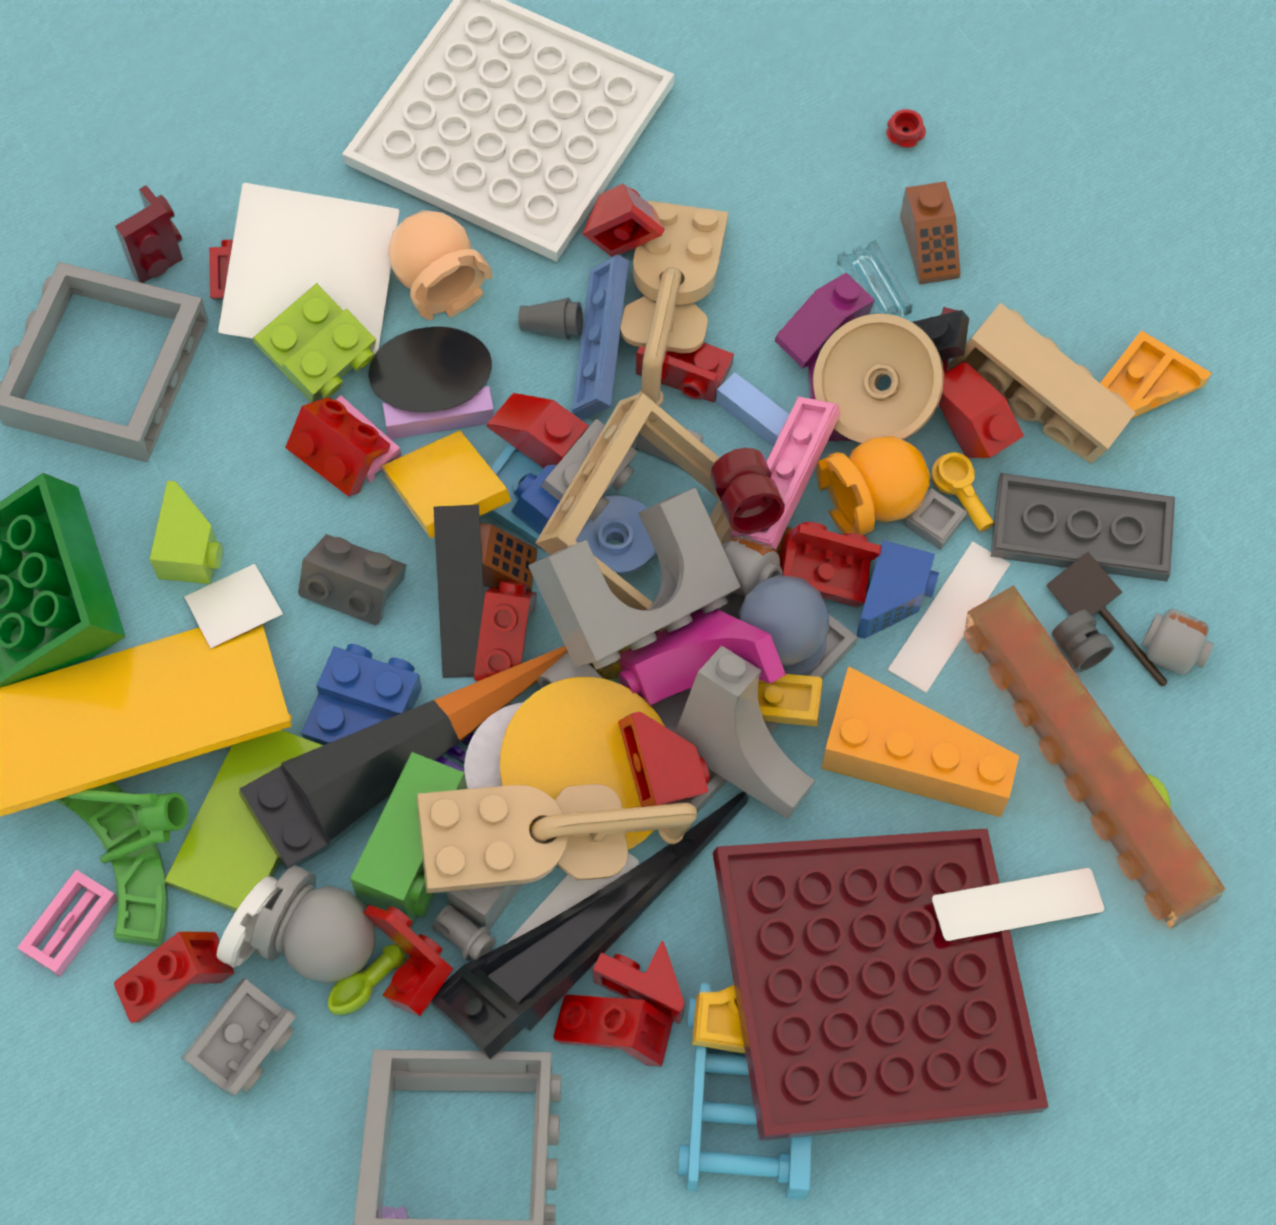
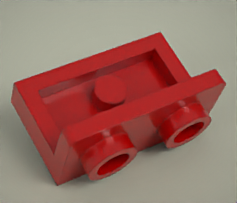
M326 397L301 406L285 448L350 497L360 492L373 459L388 453L391 444L382 438L374 427L361 422L349 413L341 402Z
M803 522L783 536L780 567L782 568V575L803 578L820 591L823 599L858 608L865 604L870 564L872 560L880 556L881 546L868 542V538L860 534L846 533L841 535L827 531V527L823 524Z

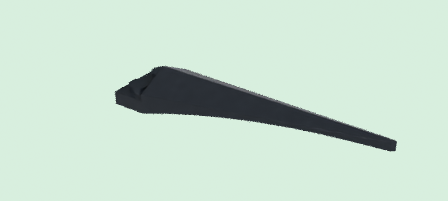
M746 792L737 794L688 830L678 843L667 845L609 885L538 927L463 965L443 983L430 1002L434 1009L485 1056L491 1059L524 1028L529 1031L534 1028L594 965L601 952L605 953L748 803L749 798Z

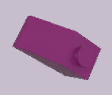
M844 273L818 288L779 331L774 341L803 369L817 360L824 344L836 330L851 320L869 315L875 299L853 278Z

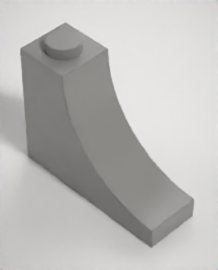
M721 646L698 671L675 733L696 746L699 757L705 760L710 770L789 819L809 794L815 780L798 768L784 754L766 727L758 701V682L761 670Z

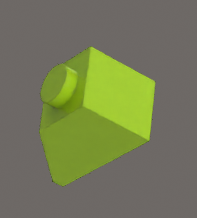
M167 480L149 559L158 579L210 584L213 569H219L223 556L222 543L217 542L211 524L176 481Z

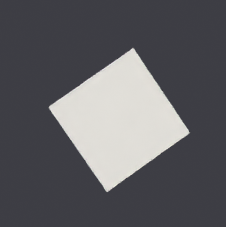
M256 564L250 565L184 596L210 648L283 615Z

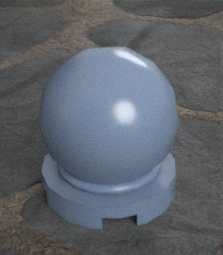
M778 575L760 581L745 597L739 610V620L771 634L786 674L809 676L822 661L827 646V634L830 629L829 611L820 591L803 578L787 575Z

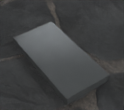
M1000 473L997 485L990 557L1068 568L1085 553L1089 552L1106 573L1167 582L1171 570L1175 497Z

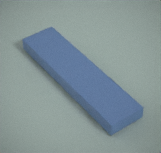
M616 255L590 269L572 404V414L582 420L611 407L629 265V260L620 255Z

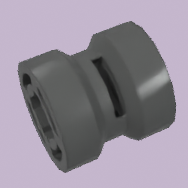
M1088 609L1078 611L1063 620L1051 634L1060 647L1068 650L1070 653L1069 661L1077 672H1083L1096 666L1107 658L1115 648L1106 634L1098 632L1096 629L1097 621Z

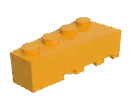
M848 666L821 769L1001 817L1010 798L1019 755Z

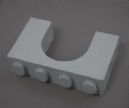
M696 487L674 495L638 513L657 553L662 572L659 593L653 604L646 610L631 608L612 593L587 539L565 547L528 565L575 667L593 663L595 670L605 667L621 658L618 650L630 645L633 651L656 641L655 631L665 626L668 632L681 628L693 621L690 613L700 608L704 614L718 609L728 603L725 595L741 588Z

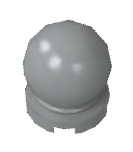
M296 865L287 869L275 884L276 887L283 891L272 911L262 907L257 918L250 946L256 949L254 952L271 961L284 953L288 965L304 978L326 984L348 978L363 969L375 947L376 925L363 914L367 908L366 904L347 890L332 886L315 889L316 875Z

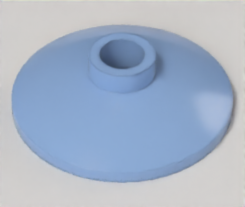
M618 495L604 496L610 502L594 522L590 519L587 520L576 541L581 542L587 539L593 555L618 575L635 572L649 563L656 553L638 514L647 509V507L629 497ZM611 539H617L622 544L611 545L607 542Z

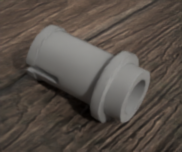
M451 904L442 909L435 918L437 922L432 925L433 930L442 934L463 951L462 957L467 961L471 959L476 960L489 953L495 943V939L490 936V929L486 926L479 928Z

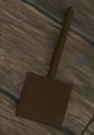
M1089 552L1085 553L1046 585L1070 615L1084 609H1088L1093 616L1099 613L1160 686L1167 684V679L1148 660L1145 653L1106 609L1105 606L1123 592Z

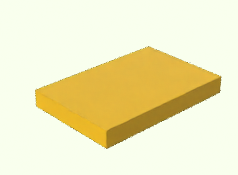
M460 430L382 465L387 480L429 538L435 537L433 506L479 504V514L481 516L511 501L506 486Z

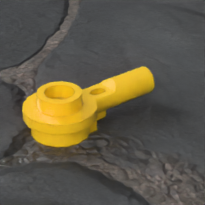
M956 452L939 457L931 469L933 484L939 491L957 496L979 532H984L991 528L994 522L972 487L975 471L971 461L965 455Z

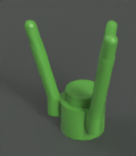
M84 790L68 796L74 799L134 804L138 806V821L143 828L150 831V834L103 854L100 857L102 863L119 859L154 843L168 842L170 840V831L183 829L189 816L187 802L179 793L132 794Z

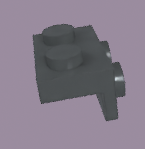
M326 534L302 561L298 594L303 598L362 621L378 625L383 619L385 601L403 581L407 564L393 560L383 553L373 552L354 545L346 539Z

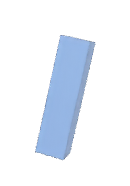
M735 372L717 389L716 403L774 447L789 413Z

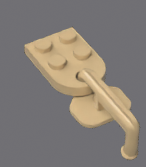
M647 200L654 207L665 230L662 236L636 247L633 259V280L638 290L645 296L625 306L620 334L628 344L646 347L639 394L643 392L660 406L663 402V393L660 389L666 351L691 353L701 348L704 344L708 317L694 302L707 296L715 285L728 223V212Z
M602 784L566 787L555 800L545 792L526 785L418 793L416 797L426 893L531 883L545 877L556 865L572 878L579 881L610 878L617 875L627 862L628 849L625 833L658 830L665 842L675 844L682 840L684 834L697 818L696 807L689 803L622 809L621 801L616 792ZM536 822L535 824H533L531 830L529 831L530 825Z

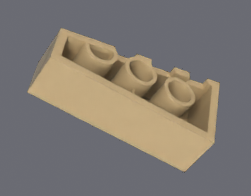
M1002 303L994 309L966 342L964 356L953 358L947 367V370L960 362L966 361L1005 397L1011 406L1014 416L1022 421L1040 422L1044 425L1043 432L1046 436L1091 464L1109 449L1136 413L1126 405L1125 400L1120 395L1106 389L1092 377L1087 368L1073 362L1059 350L1058 346L1051 339L1041 336L1025 323L1024 318L1018 312L1008 309Z

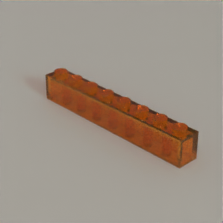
M1011 586L967 611L963 634L969 647L976 654L981 652L990 664L988 671L993 682L1000 690L1007 689L1015 701L1013 708L1021 723L1025 727H1033L1041 739L1038 742L1039 747L1047 761L1052 765L1056 763L1059 765L1067 777L1064 779L1070 795L1076 802L1080 803L1083 801L1093 815L1090 820L1098 836L1105 842L1110 840L1119 853L1117 861L1124 874L1131 881L1136 879L1147 894L1144 896V900L1152 915L1159 921L1164 919L1169 928L1172 929L1218 902L1226 888L1015 586Z

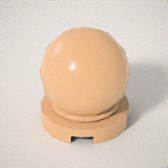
M423 210L406 217L392 233L388 247L392 269L395 277L411 290V301L420 316L433 320L434 314L445 311L449 317H452L468 309L482 297L484 293L480 286L485 279H492L491 268L482 254L472 250L465 228L454 218L442 212Z

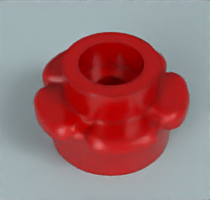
M899 110L887 122L886 136L888 140L903 148L914 147L918 141L923 140L925 137L926 128L923 125V119L914 110Z

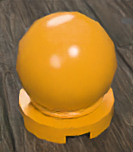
M895 436L869 438L851 452L849 458L844 453L835 452L827 458L819 460L816 468L819 490L821 492L828 489L835 509L828 511L842 534L856 533L866 536L874 530L875 521L890 523L903 520L921 507L929 488L930 473L922 452L907 441Z

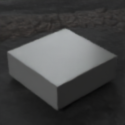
M931 488L925 495L921 507L908 516L905 526L941 550L964 522L968 512Z

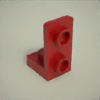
M369 905L363 914L410 956L405 964L394 973L390 985L382 996L393 1006L421 1016L453 968L440 957L443 949L435 941L423 934L416 935L410 929L413 921L407 915L392 906H389L385 911Z
M179 931L115 980L114 987L131 1023L141 1022L190 984L222 983L234 974L232 966L224 964L217 959L216 953L220 940L216 932Z
M567 994L562 1001L553 1039L560 1044L621 1049L645 1065L662 1067L673 1019L645 1000Z

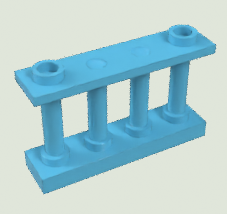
M700 983L699 993L710 992V984ZM689 998L687 1028H693L696 999ZM696 1046L690 1145H680L678 1175L688 1176L687 1190L697 1191L699 1172L777 1177L778 1183H787L786 1198L806 1199L810 1190L812 1136L789 1138L788 1153L779 1152V1157L700 1151L702 1122L757 1126L754 1105L703 1101L705 1073L749 1076L746 1055L706 1053V1047Z

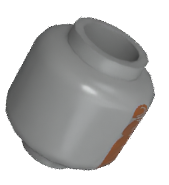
M746 535L736 536L722 544L741 588L732 593L745 598L760 581L782 575L780 557L777 550L772 546Z
M1170 609L1164 615L1156 613L1142 642V646L1147 648L1146 656L1150 662L1178 675H1186L1194 665L1203 668L1214 644L1207 641L1209 627L1205 622L1177 609Z

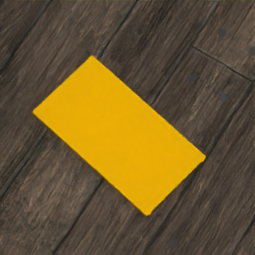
M263 624L213 648H210L199 627L0 687V817L292 727V716L288 713Z

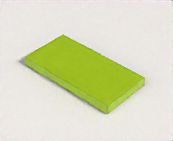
M283 730L232 745L165 879L167 886L236 912L247 895L262 879L274 876L280 863L274 850L240 797L239 789L278 768L282 762L323 745Z

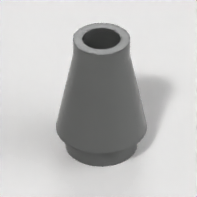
M564 298L530 306H520L518 315L519 328L521 331H531L570 340L571 336H580L583 325L581 303L572 302L570 298Z

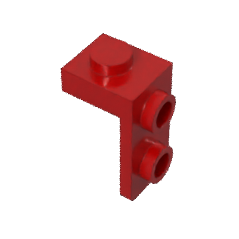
M501 580L499 587L493 586L485 592L474 670L475 681L478 682L522 664L528 617L535 610L537 598L536 592L526 591L527 584Z

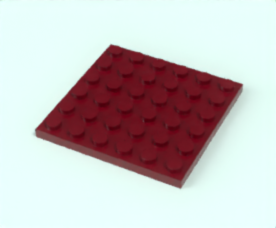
M988 828L717 846L712 855L760 1141L1040 1113L1049 1108L1010 929L947 941L943 937L932 902L934 895L1000 884Z

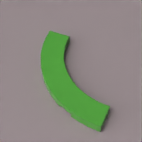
M114 782L89 789L125 793ZM68 796L54 800L74 812L91 827L102 842L107 853L150 834L148 829L140 825L137 817L138 809L134 804L69 798ZM154 843L111 861L116 876L118 899L117 920L113 936L117 942L159 947L165 942L168 924V890L161 854L157 844Z

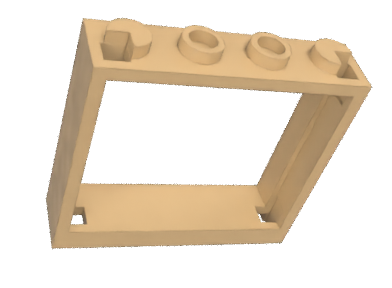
M643 392L620 400L535 543L550 555L578 543L576 541L578 535L638 433L643 435L719 499L709 518L721 544L730 541L733 529L727 520L721 505L722 502L710 478L711 468L719 457ZM595 557L609 589L621 602L638 610H646L653 604L652 601ZM666 626L655 631V634L664 630Z

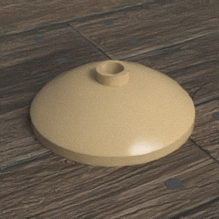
M891 314L865 315L841 326L830 336L821 349L813 376L816 400L835 403L839 406L841 414L834 429L841 435L858 443H863L869 438L895 436L904 440L915 434L934 414L941 399L944 384L941 357L930 337L914 323ZM883 376H889L891 379L890 387L885 391H880L878 388L879 379Z

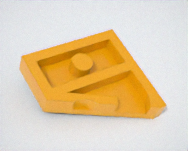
M1141 330L1100 384L1109 391L1120 395L1125 400L1126 405L1136 412L1132 417L1134 418L1204 387L1211 376V372Z

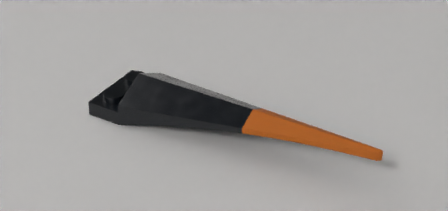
M565 646L282 762L278 768L241 787L239 795L285 870L287 871V869L294 865L299 866L330 848L390 798L412 752L434 761L438 760L476 730L489 716L504 708L538 682V677L568 651Z

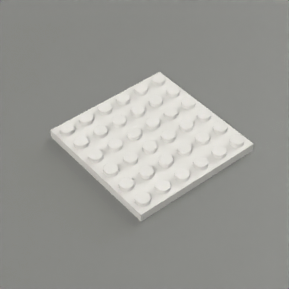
M453 0L342 153L344 164L557 262L594 207L598 196L604 192L673 87L674 74L509 1Z

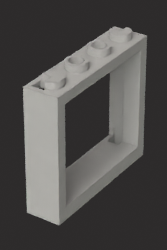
M58 262L52 277L49 276L44 282L42 298L36 311H32L26 321V332L20 345L13 348L9 358V368L3 381L0 382V420L2 424L148 463L209 322L202 298ZM72 294L174 319L128 426L24 399Z
M373 1050L354 1225H556V1204H547V1190H557L558 1159H549V1145L559 1146L560 1117L559 1115H551V1102H561V1075L552 1074L551 1052L499 1051L489 1059L481 1051ZM395 1090L536 1092L529 1220L382 1218Z

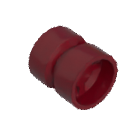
M754 448L734 449L722 455L715 461L710 472L711 481L722 502V508L731 528L745 534L761 532L771 527L781 518L785 508L775 481L771 479L772 473L762 452Z

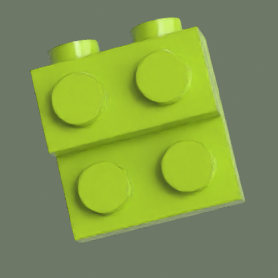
M316 283L253 337V342L310 402H314L320 396L323 398L331 397L343 385L344 381L341 378L352 368L356 372L360 371L374 358L375 353L373 350L375 349L376 338L347 308L343 311Z

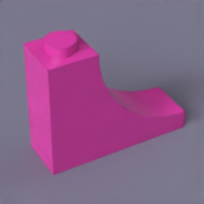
M701 609L691 614L693 619L691 623L671 632H668L665 628L655 634L657 637L656 641L633 651L629 648L620 653L621 658L618 660L622 669L618 673L621 685L630 689L632 694H638L649 705L692 688L698 671L721 646L760 669L759 680L772 683L786 675L770 633L718 609L705 614Z

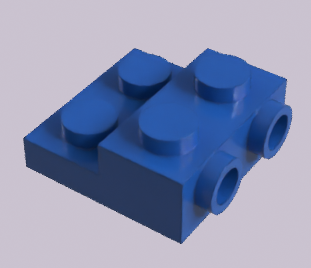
M348 644L345 650L334 646L317 683L318 696L301 732L302 737L315 743L326 745L413 709L422 689L419 674L414 672L415 668L412 664L400 658H390L387 664L372 659V653L362 646Z

